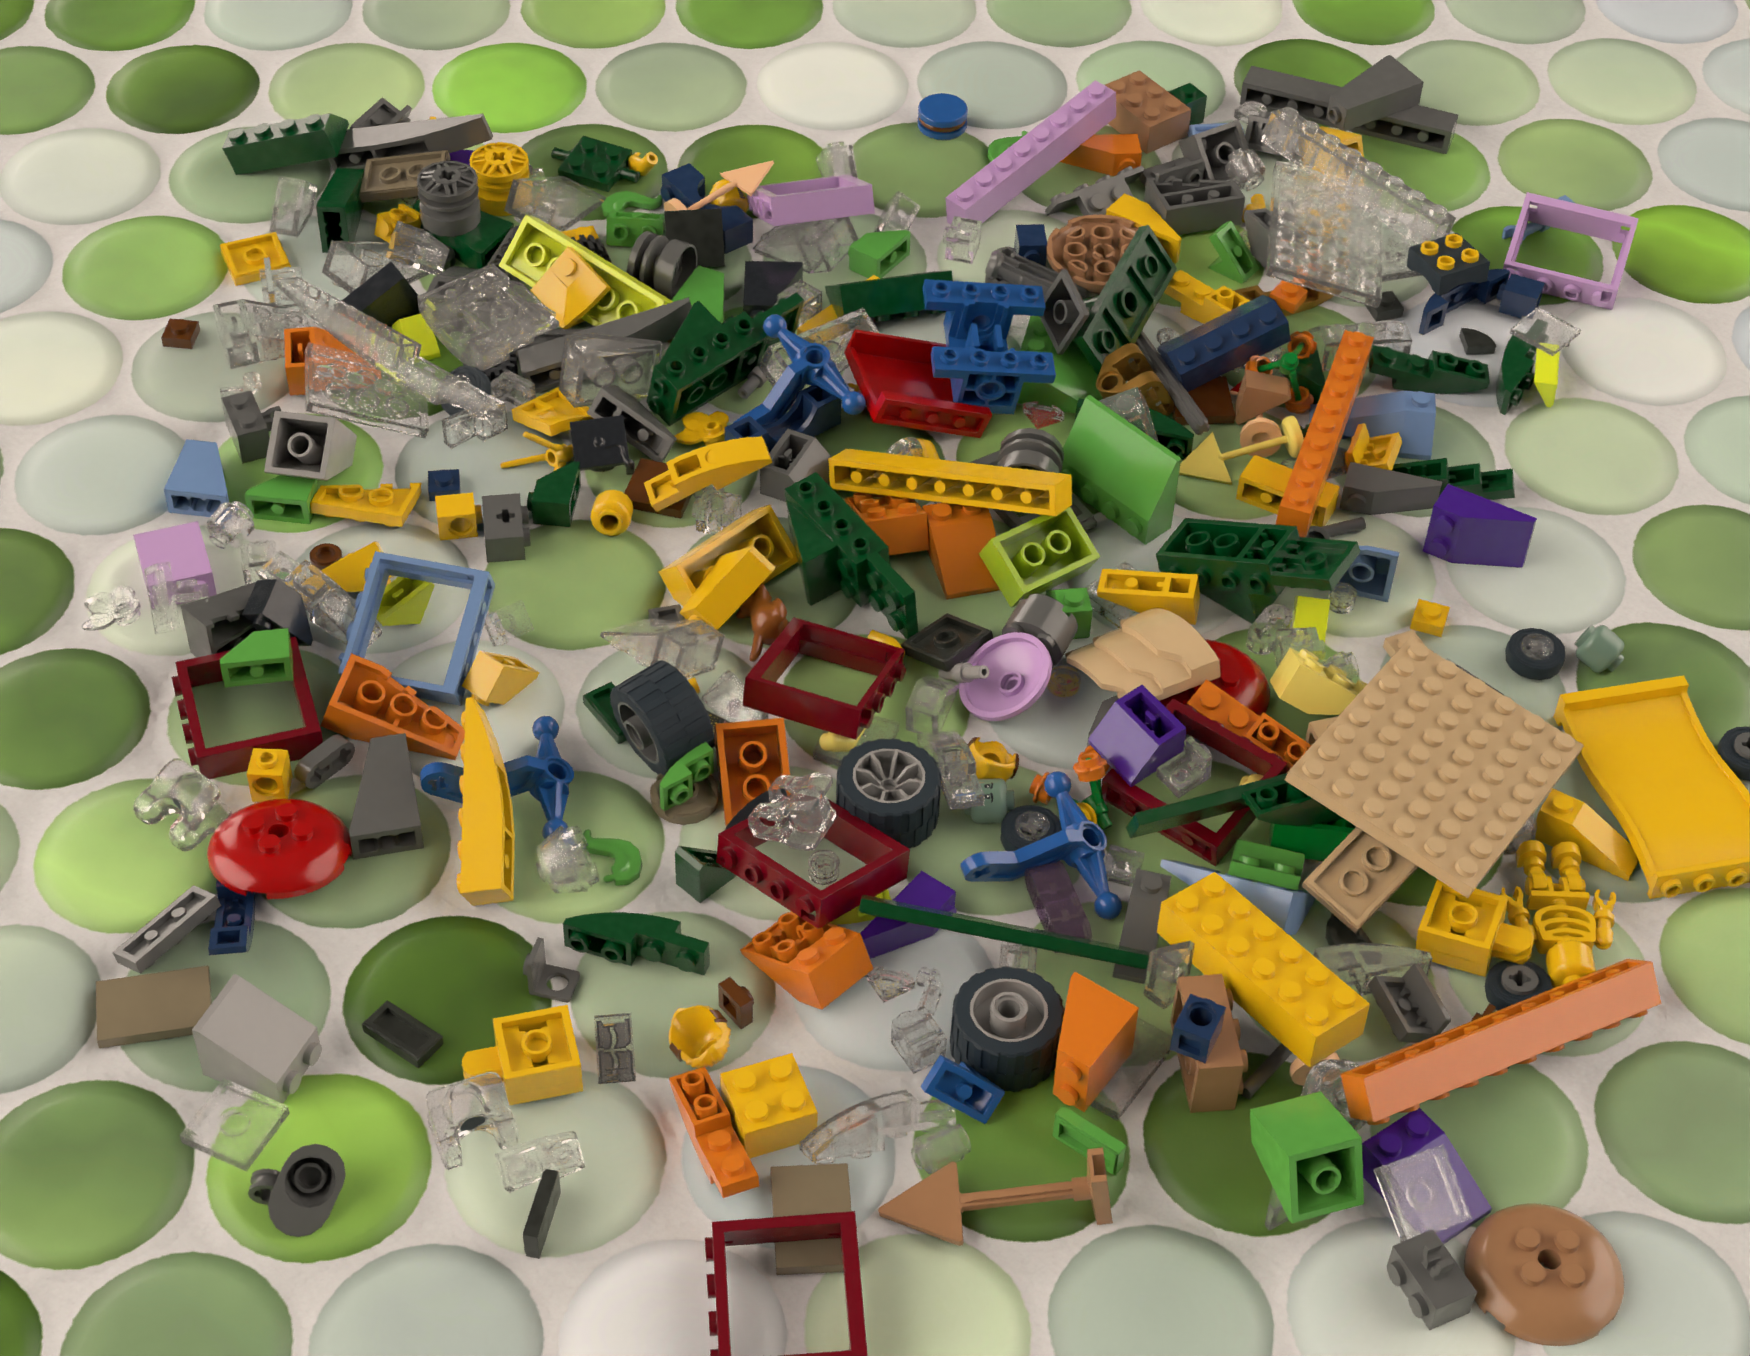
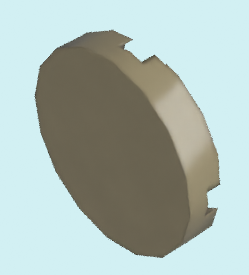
M660 773L656 777L654 784L651 785L650 799L652 808L659 817L669 823L680 825L698 823L707 819L716 810L719 802L718 784L712 775L693 784V797L683 804L676 805L666 811H663L660 807L659 784L664 776Z

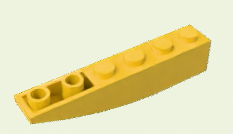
M473 697L466 698L465 711L461 714V723L465 731L464 743L460 746L464 773L459 779L460 791L463 795V807H460L458 811V819L462 827V840H459L457 844L458 856L461 860V873L457 874L456 884L458 892L472 906L514 900L515 831L507 773L497 740L485 711Z

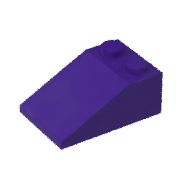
M1447 484L1433 506L1422 552L1450 563L1522 568L1525 564L1537 518Z
M1420 1108L1409 1112L1362 1143L1363 1178L1418 1235L1433 1229L1442 1243L1445 1244L1491 1213L1492 1208L1445 1132Z

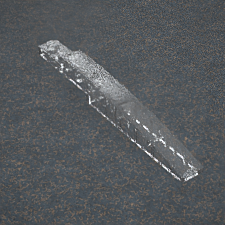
M299 277L276 279L275 285L326 331L365 361L434 405L450 403L453 406L464 408L470 411L474 418L488 420L489 417L503 415L506 403L420 357L421 344Z

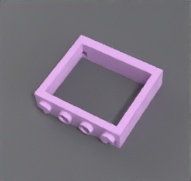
M848 174L759 185L752 196L747 194L749 211H753V215L772 226L875 213L872 184Z
M1527 192L1503 269L1510 271L1509 278L1512 273L1545 283L1543 294L1612 310L1639 218ZM1530 204L1538 206L1537 209L1531 208ZM1528 221L1622 243L1611 285L1516 262ZM1621 226L1629 227L1630 230L1621 229Z

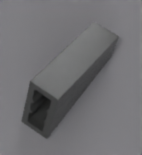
M1388 55L1330 95L1326 118L1340 130L1347 131L1419 105L1424 82L1394 57Z
M405 733L371 738L349 830L353 859L424 848Z

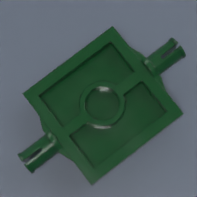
M582 136L572 150L566 151L554 147L551 153L553 159L564 161L558 168L559 178L601 191L609 192L612 186L620 179L637 183L640 178L639 171L627 168L629 156L632 155L631 149L590 137Z

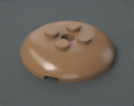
M1085 215L1070 219L1063 228H1055L1048 238L1046 254L1049 264L1054 271L1059 273L1062 269H1067L1075 284L1090 292L1101 293L1138 228L1134 227L1135 222L1112 215Z
M1537 1203L1518 1204L1501 1209L1486 1218L1476 1228L1466 1249L1464 1273L1477 1291L1474 1299L1484 1314L1489 1312L1495 1319L1505 1325V1331L1520 1339L1548 1346H1567L1585 1342L1597 1336L1600 1330L1615 1318L1622 1303L1624 1277L1621 1264L1613 1247L1592 1224L1565 1209ZM1541 1263H1544V1266L1548 1267L1549 1269L1544 1268L1541 1265Z

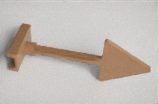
M1103 1147L1087 1149V1176L1071 1178L1072 1181L963 1194L959 1191L957 1163L952 1161L878 1209L879 1215L883 1218L958 1246L964 1243L961 1214L964 1211L1074 1198V1201H1091L1097 1225L1113 1223Z

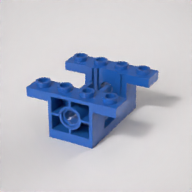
M924 280L923 296L925 310L946 311L943 322L946 347L933 346L931 362L933 377L950 378L953 402L989 407L992 414L1014 415L1023 382L1054 383L1056 373L1053 353L1015 351V348L1008 350L1007 336L1013 315H1044L1045 301L1042 286Z

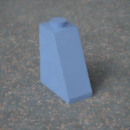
M186 439L164 488L169 513L227 519L228 517L230 520L232 516L216 442Z

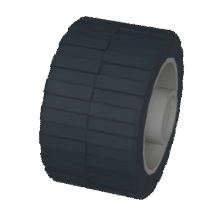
M881 738L864 742L862 745L851 749L843 757L841 765L837 770V805L907 848L920 845L936 829L940 808L941 772L937 767L936 760L925 749L909 741Z
M1001 966V968H989L984 972L974 974L967 982L961 985L953 1001L950 1052L955 1063H966L1004 1091L1019 1092L1026 1088H1033L1039 1082L1045 1081L1056 1067L1057 1049L1065 1011L1060 994L1042 976L1022 968Z

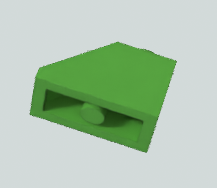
M896 230L864 234L849 247V270L866 278H870L873 275L883 278L910 255L911 232L908 230Z
M279 475L246 490L244 495L248 517L311 524L315 513H311L310 502L318 491L317 479Z
M1087 588L1046 590V596L1064 605L1062 611L1068 617L1072 613L1076 618L1078 630L1073 639L1089 638L1093 610Z
M288 628L254 631L220 659L224 686L234 687L294 680L292 647Z

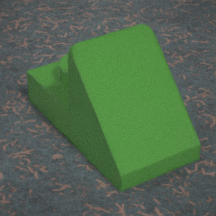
M1232 221L1222 224L1208 237L1219 254V257L1208 266L1209 269L1241 284L1246 282L1260 269Z

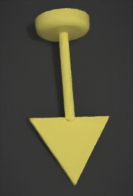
M1295 416L1285 417L1281 423L1282 437L1225 453L1220 452L1212 432L1181 462L1179 474L1232 485L1224 463L1225 460L1285 444L1291 457L1297 458L1304 441L1300 425Z

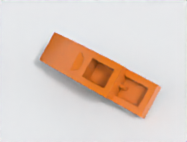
M1207 679L1187 702L1188 705L1192 706L1203 716L1220 722L1226 729L1239 736L1250 739L1254 745L1268 753L1278 755L1287 763L1286 773L1312 746L1263 712L1261 716L1257 715Z
M705 1066L670 1077V1085L692 1144L710 1183L716 1184L722 1198L759 1187L758 1173L732 1127L730 1112Z

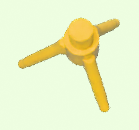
M525 431L523 433L525 438L549 449L544 454L502 462L501 468L547 461L550 466L555 468V471L565 466L566 462H569L574 457L572 444L568 446L566 444H555Z

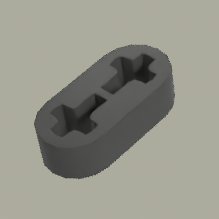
M339 734L331 736L298 762L294 771L295 778L310 789L320 786L351 761L355 752L354 744Z

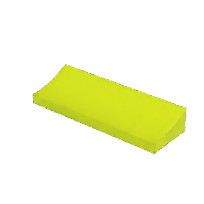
M529 215L524 216L499 264V267L533 288L567 247L573 248L611 287L609 292L582 317L583 320L594 327L673 302L546 222Z

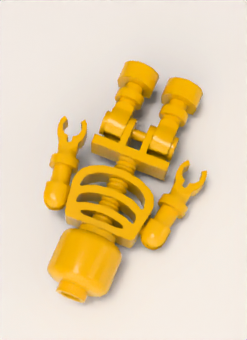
M1528 840L1522 842L1516 849L1517 868L1523 867L1524 873L1527 875L1525 880V893L1529 895L1526 904L1527 908L1523 907L1524 896L1521 888L1518 886L1515 887L1513 897L1506 895L1504 887H1502L1500 895L1508 897L1506 911L1508 912L1510 924L1530 930L1534 937L1533 945L1535 944L1539 954H1546L1547 973L1550 977L1551 985L1555 988L1596 971L1592 949L1594 945L1601 950L1611 947L1613 941V931L1611 928L1615 924V916L1612 911L1616 902V894L1614 891L1611 892L1609 900L1605 905L1604 900L1599 898L1600 890L1597 889L1592 901V908L1595 911L1594 915L1586 911L1590 896L1589 892H1586L1585 880L1579 874L1581 864L1579 846L1574 842L1565 841L1556 844L1552 848L1551 867L1552 869L1558 868L1559 875L1561 876L1558 883H1553L1551 876H1546L1544 873L1546 852L1543 843L1537 840ZM1528 910H1538L1535 913L1532 925H1530Z

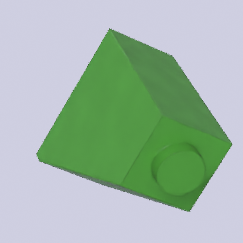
M698 265L671 301L675 302L689 297L692 306L697 301H700L722 324L724 322L725 301L724 273Z

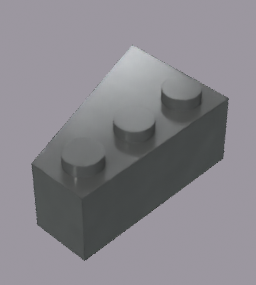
M1146 178L1144 202L1148 203L1178 235L1217 229L1228 221H1232L1234 226L1241 225L1245 196L1235 181L1199 180V184L1182 183V179L1173 178V183L1155 182V178Z
M256 582L181 606L190 653L195 657L230 651L251 633L259 631L252 626V621L242 615Z

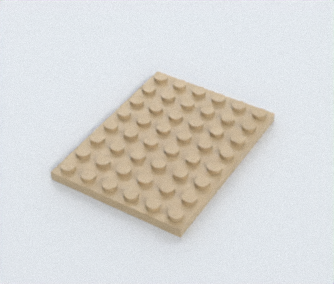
M1409 638L1289 770L1285 781L1466 898H1469L1570 767L1584 745L1575 740L1571 735L1547 723L1540 716L1518 705L1511 698L1489 687L1482 680L1463 671L1453 662L1434 653L1424 644Z

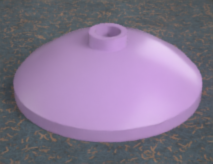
M1013 632L991 639L975 651L967 661V663H971L973 666H987L989 668V676L985 679H974L970 683H959L960 698L968 711L982 720L1001 721L1021 714L1039 699L1048 685L1052 671V660L1048 649L1038 638L1027 633Z

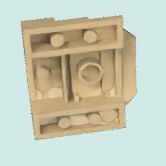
M1160 608L1150 609L1120 621L1119 629L1093 638V643L1065 653L1067 664L1083 671L1101 689L1116 691L1119 699L1140 685H1143L1160 701L1201 685L1206 679L1211 681L1220 677L1219 659L1201 634L1180 616Z

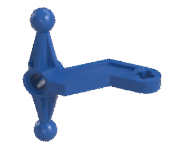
M773 314L765 319L763 329L766 335L771 338H779L792 363L787 366L763 403L733 423L747 416H751L760 425L770 424L779 420L787 413L796 400L799 391L806 384L819 386L841 399L844 411L850 415L860 414L865 409L866 401L864 396L857 391L849 390L835 363L830 359V352L827 347L818 343H810L787 330V323L780 315Z
M541 716L534 721L532 727L535 738L539 740L536 756L526 755L505 762L504 766L511 797L529 791L536 800L540 801L548 821L543 827L542 836L545 842L551 846H560L566 843L570 835V829L562 819L569 795V784L574 778V771L570 764L561 758L554 741L559 732L557 721L550 716ZM444 762L427 764L420 772L421 788L430 795L463 804L459 779L464 773V768Z
M1060 771L1050 773L1044 782L1047 794L1057 800L1062 831L1015 851L979 852L967 857L960 865L964 878L967 881L1006 882L1014 881L1060 860H1064L1069 866L1079 871L1097 896L1094 908L1099 917L1111 920L1116 918L1122 909L1121 899L1117 894L1109 891L1103 859L1105 857L1104 849L1107 846L1106 835L1097 824L1086 818L1069 795L1072 787L1071 779L1067 774Z

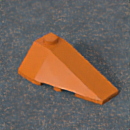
M351 653L328 704L321 727L351 739L369 743L371 738L405 733L408 751L456 760L460 746L465 738L463 727L436 706L430 707L416 696L417 692L410 686L405 688L391 677L392 673L384 666Z

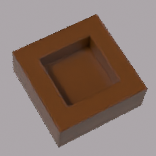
M170 318L161 337L163 346L192 349L200 332L199 321Z
M731 977L718 984L719 1007L740 1029H743L753 1022L754 999L746 987H740Z

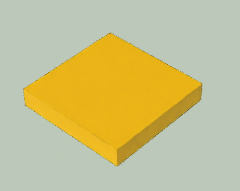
M276 232L220 244L221 254L235 286L292 273L290 262Z

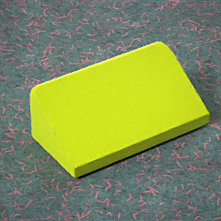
M1538 345L1534 383L1546 407L1551 408L1554 404L1558 385L1560 350L1559 347Z

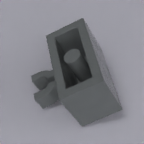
M251 390L222 397L226 426L242 464L266 458L270 440L268 431L272 429L274 412L281 411L280 406L272 407L261 413Z
M1433 1229L1392 1247L1386 1266L1389 1278L1395 1286H1400L1408 1298L1413 1314L1417 1318H1421L1429 1330L1470 1313L1477 1291Z

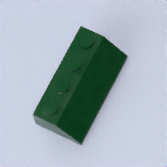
M328 113L323 115L313 114L307 118L296 120L286 119L274 124L263 123L247 129L237 128L228 133L222 149L236 175L334 158L338 156L349 127V122L347 119Z
M952 270L825 286V291L839 321H846L847 326L864 324L863 318L874 317L875 322L892 320L891 314L902 313V318L919 316V310H925L923 296L924 280L953 281ZM929 310L930 314L946 312L939 310Z

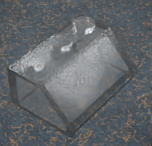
M1406 321L1319 325L1308 330L1314 336L1313 340L1317 343L1323 371H1330L1345 330L1361 332L1367 336L1374 337L1372 345L1388 347L1407 354L1410 353L1413 340Z

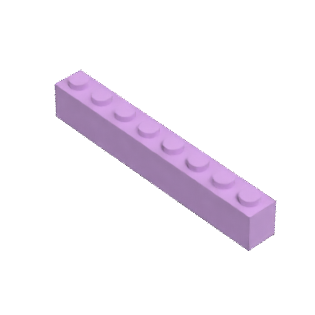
M1096 80L949 194L945 198L947 222L967 235L1078 148L1080 144L1116 117V92Z

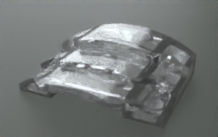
M493 263L417 296L421 315L441 343L461 362L468 366L476 367L480 371L487 370L509 360L510 352L535 342V337L559 327V321L555 319L556 312L542 304L523 283L509 281V277Z

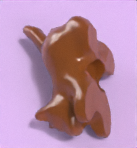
M763 583L739 607V611L736 614L738 619L751 618L754 634L749 657L751 662H755L759 658L763 644L771 646L789 623L786 619L787 609L784 603L778 597L772 602V597Z

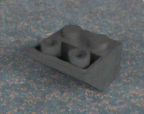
M787 429L769 453L773 463L760 469V494L786 502L784 489L815 472L830 486L828 459L831 458V455L815 437Z

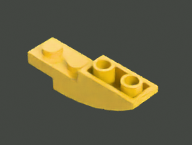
M1182 270L1175 272L1164 291L1165 294L1181 303L1180 313L1203 324L1250 301L1226 286L1214 290Z
M762 436L732 439L692 450L667 461L669 470L644 482L651 506L658 512L711 484L716 490H719L773 462Z

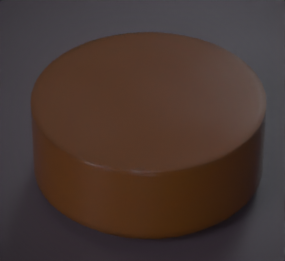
M330 543L317 545L309 554L311 567L316 572L343 558L341 549Z

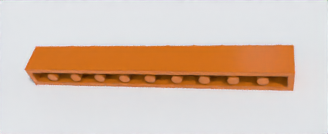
M1344 331L1279 505L1275 525L1297 526L1299 537H1306L1368 365L1374 337L1367 336L1361 332Z
M1625 959L1341 1073L1350 1118L1367 1121L1368 1125L1386 1123L1393 1114L1415 1111L1420 1108V1103L1444 1099L1450 1095L1449 1091L1473 1087L1479 1084L1478 1079L1502 1075L1508 1072L1507 1067L1531 1063L1537 1059L1536 1055L1560 1051L1565 1048L1564 1044L1567 1042L1589 1039L1593 1036L1592 1032L1596 1030L1615 1028L1625 1018H1637L1648 1014L1647 1009L1662 1004L1653 962Z

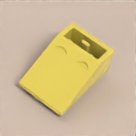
M1290 647L1271 677L1270 683L1281 700L1307 714L1340 715L1367 685V683L1358 680L1355 684L1346 678V672L1332 664L1328 668L1318 662L1319 658L1306 649L1302 648L1298 652Z

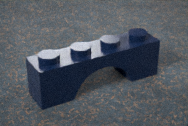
M690 163L662 174L661 196L665 202L672 198L678 199L688 208L705 198V176ZM709 203L700 208H722L724 254L753 242V219L737 205L717 206Z
M809 386L799 391L790 410L779 420L770 424L760 425L751 416H747L725 427V441L762 436L770 453L787 429L815 437L841 424L842 400L819 386Z

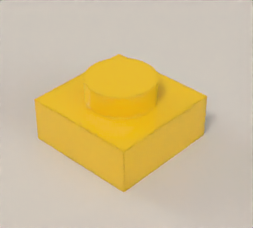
M1418 599L1410 629L1442 637L1450 607Z

